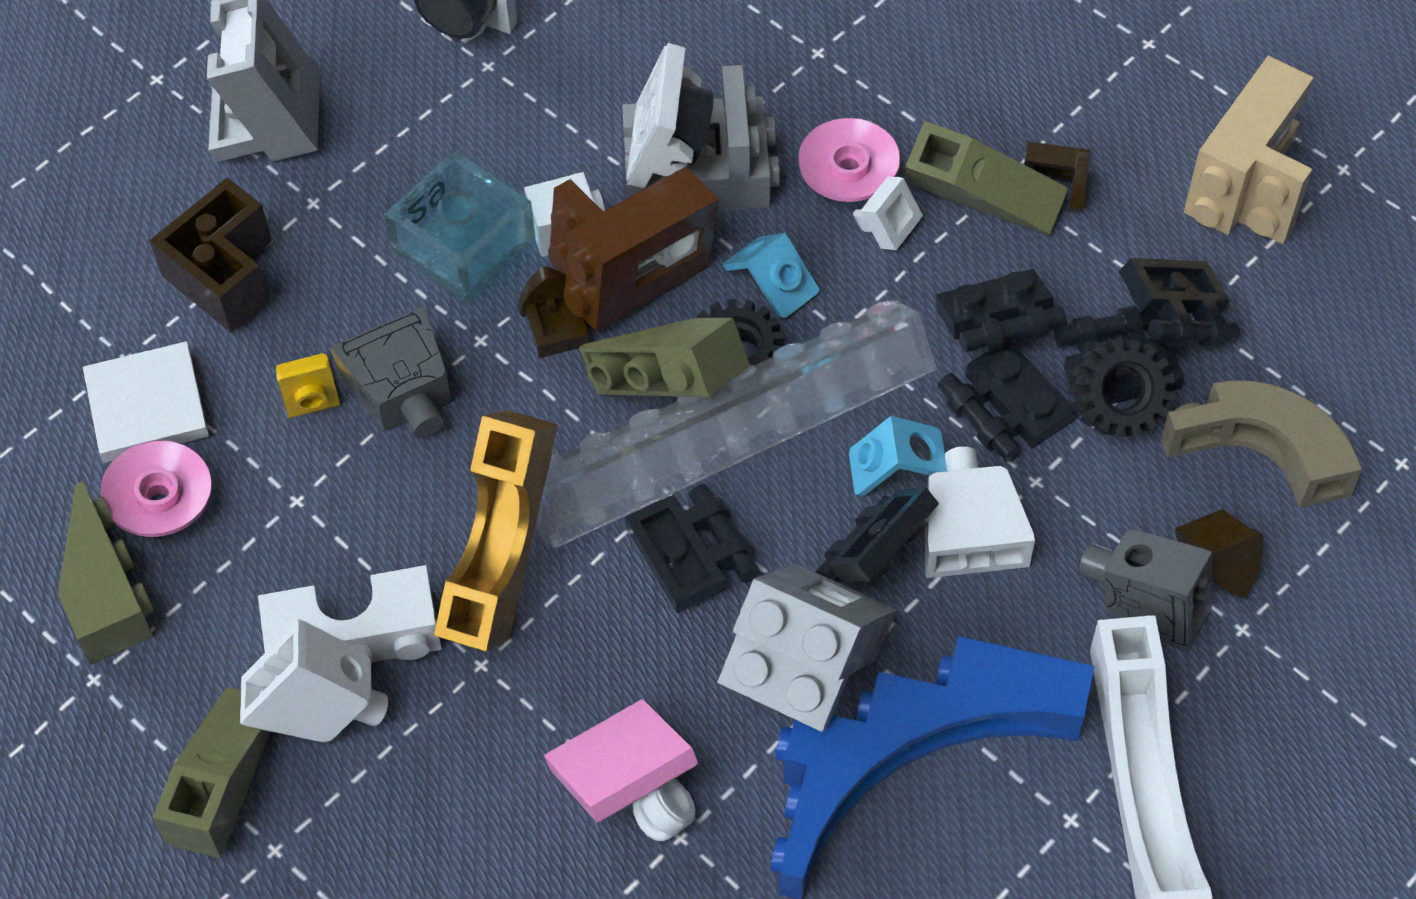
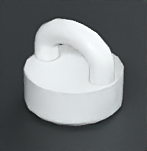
M673 779L633 802V814L637 824L648 837L656 841H666L677 835L695 820V806L685 787L676 779Z

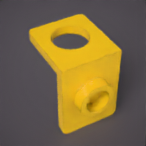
M321 353L276 366V377L288 418L340 405L326 354Z

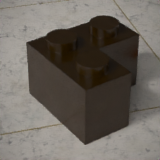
M228 177L149 240L161 276L230 333L269 302L260 266L252 260L256 254L272 242L263 206Z

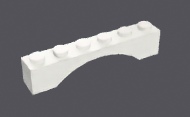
M1152 615L1098 620L1090 648L1092 666H1094L1093 671L1136 899H1213L1211 888L1203 874L1193 846L1181 799L1170 730L1166 666L1156 617Z

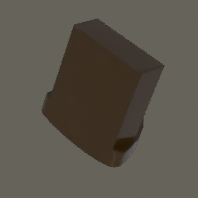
M1028 141L1024 165L1052 180L1072 183L1069 209L1076 211L1084 210L1088 173L1092 159L1091 150Z
M548 266L541 267L532 275L525 284L518 302L520 316L527 318L539 358L579 349L582 345L589 343V335L583 317L575 316L569 310L564 300L563 293L566 275Z
M1224 509L1175 528L1178 542L1212 552V579L1217 584L1240 598L1248 595L1258 575L1262 561V533L1256 529H1250Z

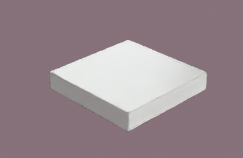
M187 341L83 366L99 453L103 463L113 461L128 448L144 442L171 441L182 444L209 437Z

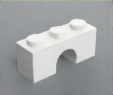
M426 565L370 575L373 591L371 603L362 614L349 620H336L323 614L314 585L258 595L265 653L298 619L306 621L367 653L371 664L372 662L393 658L415 660L425 656L428 652L442 650L440 637L434 636L437 618Z

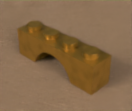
M509 410L482 416L470 472L476 479L478 492L474 524L469 541L457 567L445 581L434 636L483 651H488L510 639L558 424Z

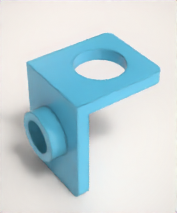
M786 233L760 236L723 263L726 271L748 268L779 318L788 317L819 292V287Z
M894 416L888 417L849 450L854 493L859 496L868 494L898 469L929 476L936 472L947 471L941 430L934 426ZM910 436H918L927 443L931 451L930 461L919 458L913 452L910 446Z

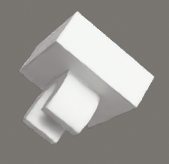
M890 176L884 180L861 210L853 212V216L860 229L864 232H872L880 248L897 250L923 217L904 178Z

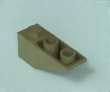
M924 121L905 167L907 185L1048 236L1051 235L1068 192V187L984 143Z
M692 318L586 343L579 347L587 367L588 377L593 383L597 395L710 397L750 367L733 318Z
M84 481L75 484L58 596L76 638L91 665L152 638L153 635L145 617L155 612L142 583L130 586L125 573L134 570L135 567L122 539L113 543L110 542L106 530L116 525L111 519L112 516L103 496L92 500Z
M230 687L225 688L173 765L152 817L166 845L222 859L271 732L240 724L241 690Z

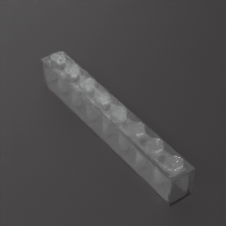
M897 300L879 302L871 306L867 310V314L851 322L831 324L821 330L820 336L803 344L794 343L777 349L773 353L772 358L755 366L750 365L749 368L710 397L678 396L677 402L659 410L649 409L641 411L629 419V424L611 432L591 434L580 442L579 447L561 455L552 454L535 525L537 532L556 549L936 371L920 313Z

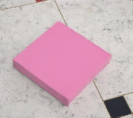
M643 699L544 755L550 771L597 823L698 764L692 747Z

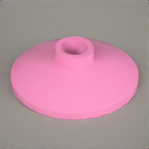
M841 118L819 125L805 137L799 150L798 162L803 179L818 194L837 201L856 202L870 199L888 176H897L900 154L892 136L880 126L862 119Z
M149 441L128 448L110 463L103 475L100 493L109 509L112 521L118 527L139 536L159 537L179 532L201 516L211 497L212 481L206 463L194 450L176 442ZM158 494L167 496L161 500H151L152 497Z

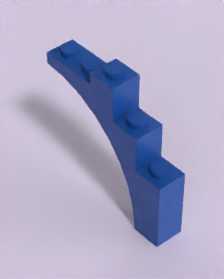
M958 636L954 656L942 655L936 684L878 671L874 692L866 690L862 692L856 720L833 715L828 728L822 732L795 719L792 728L782 726L775 760L784 762L783 783L791 785L784 818L793 819L789 838L778 836L770 871L780 873L779 895L803 899L816 860L839 822L869 790L903 766L945 747L988 737L1033 735L1078 741L1085 716L1094 666Z

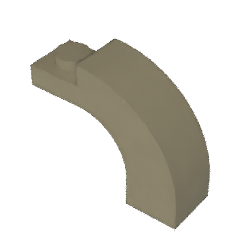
M1242 380L1213 383L1207 404L1188 403L1174 411L1168 412L1161 437L1167 458L1222 446L1247 447L1266 455L1284 472L1299 508L1351 497L1362 472L1361 465L1348 438L1328 414L1306 398L1287 389L1267 383Z

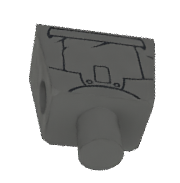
M423 306L331 346L340 380L381 429L390 431L408 423L417 438H427L442 428L444 420L437 409L446 406L452 399L446 370Z
M1135 529L1125 532L1115 551L1094 543H1090L1084 551L1079 565V574L1104 583L1105 608L1111 616L1115 618L1155 615L1160 640L1189 653L1212 611L1211 551Z

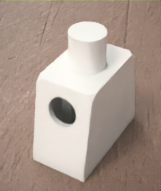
M957 447L946 452L947 471L933 473L928 478L927 489L939 502V505L926 518L928 522L925 529L926 578L1030 567L1035 543L1034 533L1008 470L1002 466L979 468L976 451L971 447Z
M300 619L241 678L240 724L319 742L331 741L353 719L371 726H377L383 720L388 707L387 695L371 689V660L367 653Z

